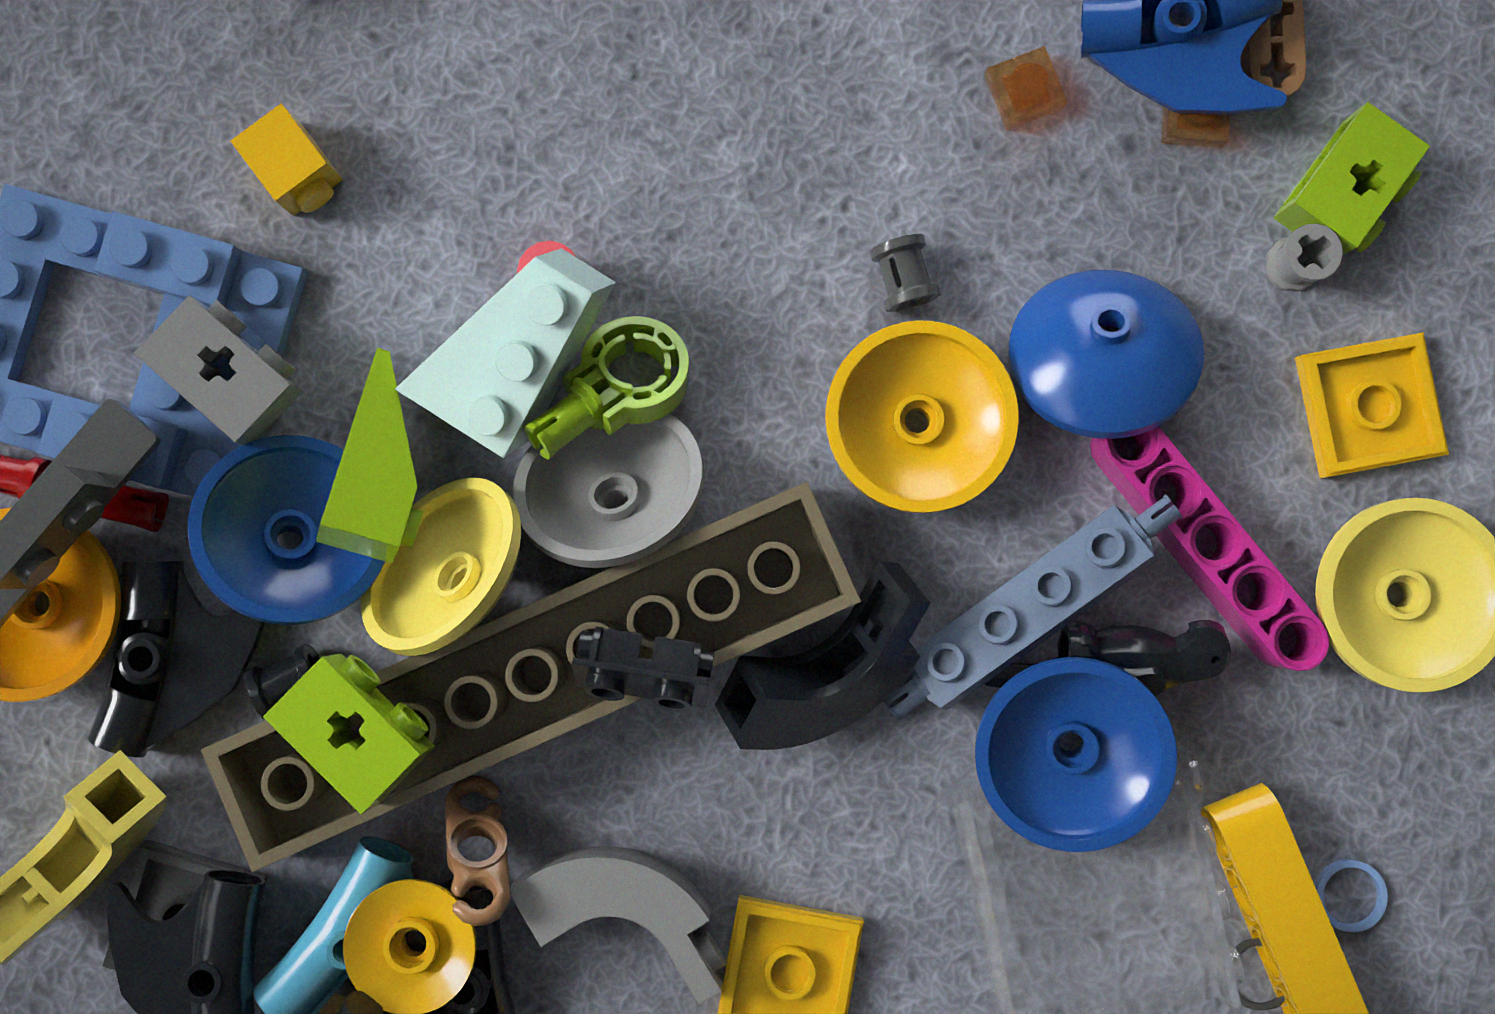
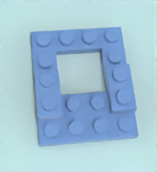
M4 183L0 196V442L55 459L101 406L18 382L55 264L163 294L164 297L153 332L189 295L207 307H210L218 300L248 326L240 334L242 338L257 351L265 344H268L282 357L308 272L298 266L242 251L232 244L112 211V214ZM221 356L215 365L222 372L220 377L229 381L236 372L229 365L230 360ZM143 362L129 410L161 437V443L129 480L194 497L200 482L207 472L226 454L242 445L230 439Z

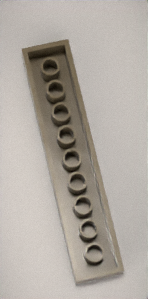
M804 482L675 539L648 556L630 563L614 566L474 628L462 638L443 648L427 654L411 656L375 672L381 681L376 688L394 706L401 702L415 711L428 727V731L424 736L435 747L377 806L362 815L267 721L201 749V752L251 872H254L643 699V697L625 695L622 700L618 701L601 700L586 694L584 688L575 687L572 660L573 657L579 658L577 657V650L581 631L594 633L596 626L643 634L639 658L651 660L656 636L702 643V650L714 652L713 668L861 601L808 482ZM360 714L349 717L353 725L347 734L353 740L362 737L359 729L365 722Z

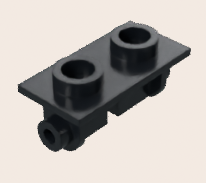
M596 626L594 633L581 631L577 650V657L579 658L573 657L572 670L575 687L584 688L586 694L608 701L622 700L625 695L649 698L653 705L670 711H688L692 708V705L706 708L709 679L705 678L711 677L714 652L702 650V643L656 636L651 660L639 658L643 634Z

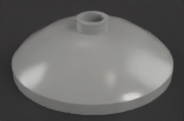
M668 414L659 420L645 424L626 423L612 435H608L604 428L602 430L588 428L548 460L540 455V450L543 449V446L536 450L531 445L519 464L513 485V500L520 514L521 526L527 537L538 549L551 558L566 564L587 568H603L623 565L648 556L679 534L699 505L704 488L705 471L699 446L694 436L679 419L672 414ZM618 504H623V505L620 506V507L613 508L614 506H616V505H618Z

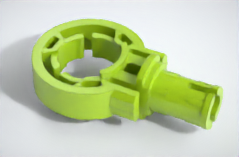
M622 317L602 325L586 341L581 354V363L562 376L564 388L569 395L532 422L523 426L525 435L536 450L543 446V449L540 450V455L548 460L588 428L593 430H602L604 428L608 435H612L626 423L645 424L667 416L681 403L688 388L689 356L683 340L676 331L665 323L648 317ZM633 341L634 352H645L652 355L664 368V375L659 376L658 380L648 387H633L632 384L624 383L614 378L609 373L608 368L616 357L626 353V342ZM677 366L678 373L668 387V382H671V367Z

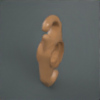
M474 776L457 781L445 798L447 864L454 874L451 891L456 897H463L472 886L483 887L493 893V901L484 909H474L462 900H458L453 904L452 912L462 922L473 926H486L501 918L511 898L507 834L504 827L499 823L502 809L498 803H490L482 812L470 811L461 805L462 798L472 792L482 793L492 801L500 796V789L491 780ZM481 836L489 839L494 844L496 851L490 858L474 862L464 858L460 854L458 847L469 837Z

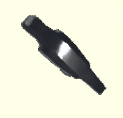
M1212 620L1192 621L1188 623L1189 629L1176 637L1148 627L1133 625L1115 626L1095 631L1093 626L1082 623L1081 621H1072L1061 629L1057 643L1058 657L1052 659L1083 657L1110 663L1132 674L1156 697L1163 691L1183 683L1211 679L1220 675L1229 663L1231 647L1224 627L1219 622ZM1012 664L986 682L985 685L1001 688L1016 674L1035 664Z

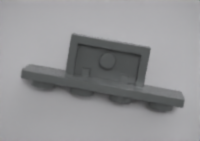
M114 399L105 400L0 521V628L35 587L54 572L61 557L82 533L90 529L99 520L106 505L161 443V437L121 402Z

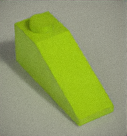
M377 347L321 519L316 542L392 563L400 545L412 548L423 511L412 508L417 490V482L399 394L395 390L397 384L390 351Z

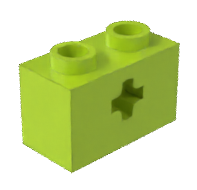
M1367 102L1343 120L1273 218L1292 232L1307 224L1316 223L1327 226L1340 239L1343 255L1354 249L1361 253L1374 242L1385 227L1386 222L1380 216L1391 201L1397 203L1403 199L1421 177L1422 172L1415 167L1430 148V145ZM1357 181L1359 184L1356 186L1355 191H1353L1352 189Z
M342 654L323 656L263 718L362 815L377 806L435 746L424 736L428 731V727L415 711L401 702L394 706L376 688L381 681L364 661L354 655H350L347 659ZM360 714L365 721L359 729L362 737L353 740L347 734L353 725L349 717Z

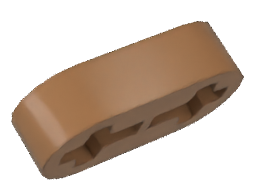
M1282 0L1280 13H1283L1284 17L1274 26L1273 36H1271L1270 20L1268 19L1246 44L1241 54L1240 63L1243 72L1248 77L1275 88L1273 87L1272 79L1267 76H1261L1260 73L1271 62V52H1274V68L1276 72L1286 73V78L1275 89L1284 92L1287 95V99L1300 88L1306 74L1304 8L1302 0Z

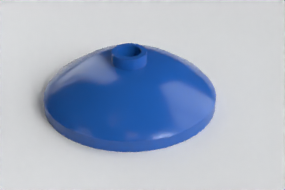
M1089 270L1073 273L1047 284L1024 304L1013 323L1010 333L1008 359L1010 372L1019 393L1026 403L1042 418L1063 430L1077 435L1101 439H1116L1151 431L1172 419L1184 408L1195 392L1202 373L1204 345L1201 331L1192 313L1167 288L1146 277L1129 272ZM1100 326H1113L1118 328L1119 331L1108 332Z
M277 435L265 437L234 449L207 472L191 502L188 515V541L191 556L199 575L208 588L222 602L235 611L262 622L279 625L308 624L324 620L344 611L358 601L373 585L385 561L316 542L321 519L342 458L343 449L329 442L307 436ZM283 532H295L301 537L302 543L295 549H285L278 543V536Z
M1065 657L1040 662L1028 667L1008 680L996 692L984 710L978 726L975 742V762L980 786L987 801L1009 828L1027 840L1043 847L1066 852H1089L1109 848L1124 842L1144 829L1155 818L1165 804L1174 783L1177 768V747L1173 728L1166 712L1154 694L1140 680L1127 671L1104 661L1083 657ZM1069 733H1075L1082 737L1081 745L1072 751L1064 750L1059 746L1060 739Z

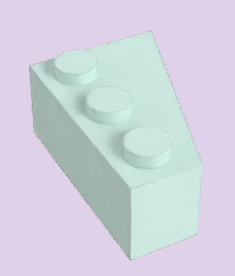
M562 248L536 256L398 385L395 390L504 458L529 441L523 426L546 412L562 383V376L568 372L616 282Z

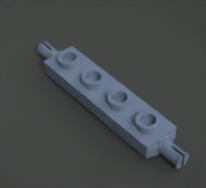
M1164 495L1162 499L1136 518H1133L1129 513L1115 505L1111 506L917 647L916 651L921 657L910 672L913 679L884 700L886 706L890 707L889 711L897 720H901L904 715L927 699L941 709L949 710L1155 563L1157 557L1150 539L1179 518L1181 519L1183 516L1180 511L1173 505L1167 495Z

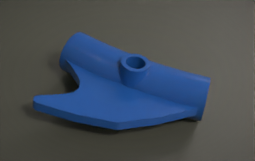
M1282 0L1082 1L1081 32L1083 35L1081 58L1091 59L1130 89L1175 113L1232 115L1271 111L1283 108L1287 101V95L1284 92L1248 77L1243 72L1240 64L1244 47L1268 19L1281 12Z

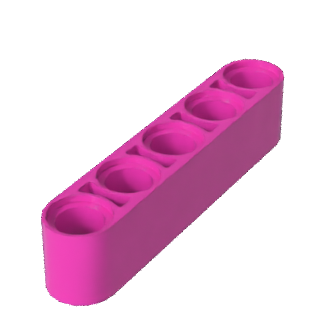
M1160 427L1134 436L1137 450L1131 461L1123 459L1116 453L1113 447V439L1092 438L1090 446L1093 459L1138 515L1157 502L1154 496V487L1160 477H1165L1173 483L1177 494L1174 505L1183 517L1162 530L1156 537L1260 661L1275 668L1294 671L1310 670L1322 662L1326 657L1329 647L1328 633L1322 622ZM1203 525L1213 531L1217 542L1215 552L1208 559L1199 553L1195 542L1197 532ZM1245 575L1253 579L1257 589L1254 602L1247 608L1241 604L1237 597L1238 583ZM1290 625L1296 633L1297 644L1294 651L1290 655L1285 656L1279 648L1278 639L1283 628Z

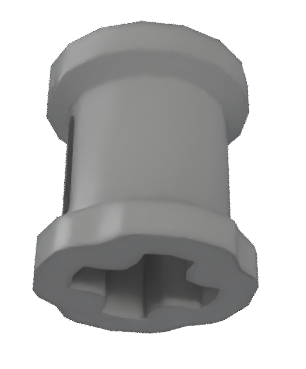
M1316 223L1304 225L1293 231L1288 237L1274 243L1266 254V275L1271 283L1281 290L1302 291L1311 286L1315 281H1321L1337 270L1343 256L1342 243L1337 234L1327 226ZM1304 251L1309 259L1302 266L1297 258Z

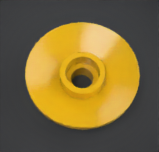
M403 879L390 882L369 894L351 915L343 940L345 967L357 991L366 993L383 1007V1011L392 1014H424L436 1010L449 1002L468 980L474 966L477 951L474 926L462 922L452 912L453 904L459 899L444 887L420 879ZM416 930L425 936L426 949L424 951H414L407 945L406 935L408 931Z

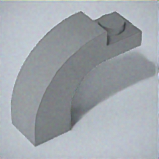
M598 846L581 848L548 859L516 878L510 886L511 898L540 947L587 920L599 917L624 918L648 929L661 942L698 1005L714 997L722 990V974L719 969L726 966L724 956L708 931L700 935L696 932L697 928L710 921L711 906L690 880L662 860L649 854L621 847Z

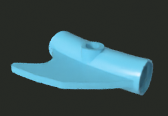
M361 837L339 881L314 920L287 954L253 989L254 997L265 1014H317L342 983L349 978L343 957V940L349 919L357 906L376 889L390 882L414 879L411 869L414 858L406 849L378 837Z

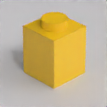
M282 103L230 140L272 198L293 216L301 210L304 213H308L325 205L334 194L332 188L343 180L302 124Z

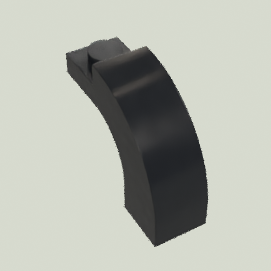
M878 561L859 596L861 602L855 604L843 624L829 638L816 647L794 656L782 658L740 655L715 703L716 709L740 749L777 750L792 748L825 738L868 714L904 681L921 657L909 640L931 603L899 563Z

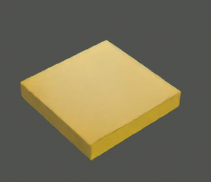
M1424 332L1295 357L1320 478L1449 455Z
M738 895L717 1014H848L864 924L863 917Z

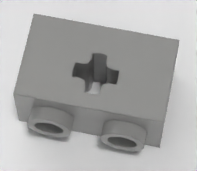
M189 295L134 354L235 443L245 445L251 441L258 440L303 392L289 379L296 369L268 344H265L257 351L242 338L240 334L248 326L221 302L216 300L210 307H207ZM221 356L230 360L229 365L236 372L229 381L220 377L222 372L215 365Z

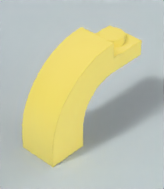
M121 750L63 796L65 811L57 824L24 858L0 877V963L3 966L58 918L62 921L86 900L139 846L161 817L166 807L167 796Z

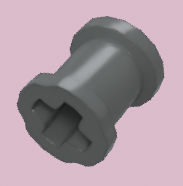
M923 234L897 237L883 242L870 250L872 261L878 262L889 296L884 301L886 312H897L926 304L941 295L939 287L931 284L921 251L926 245Z

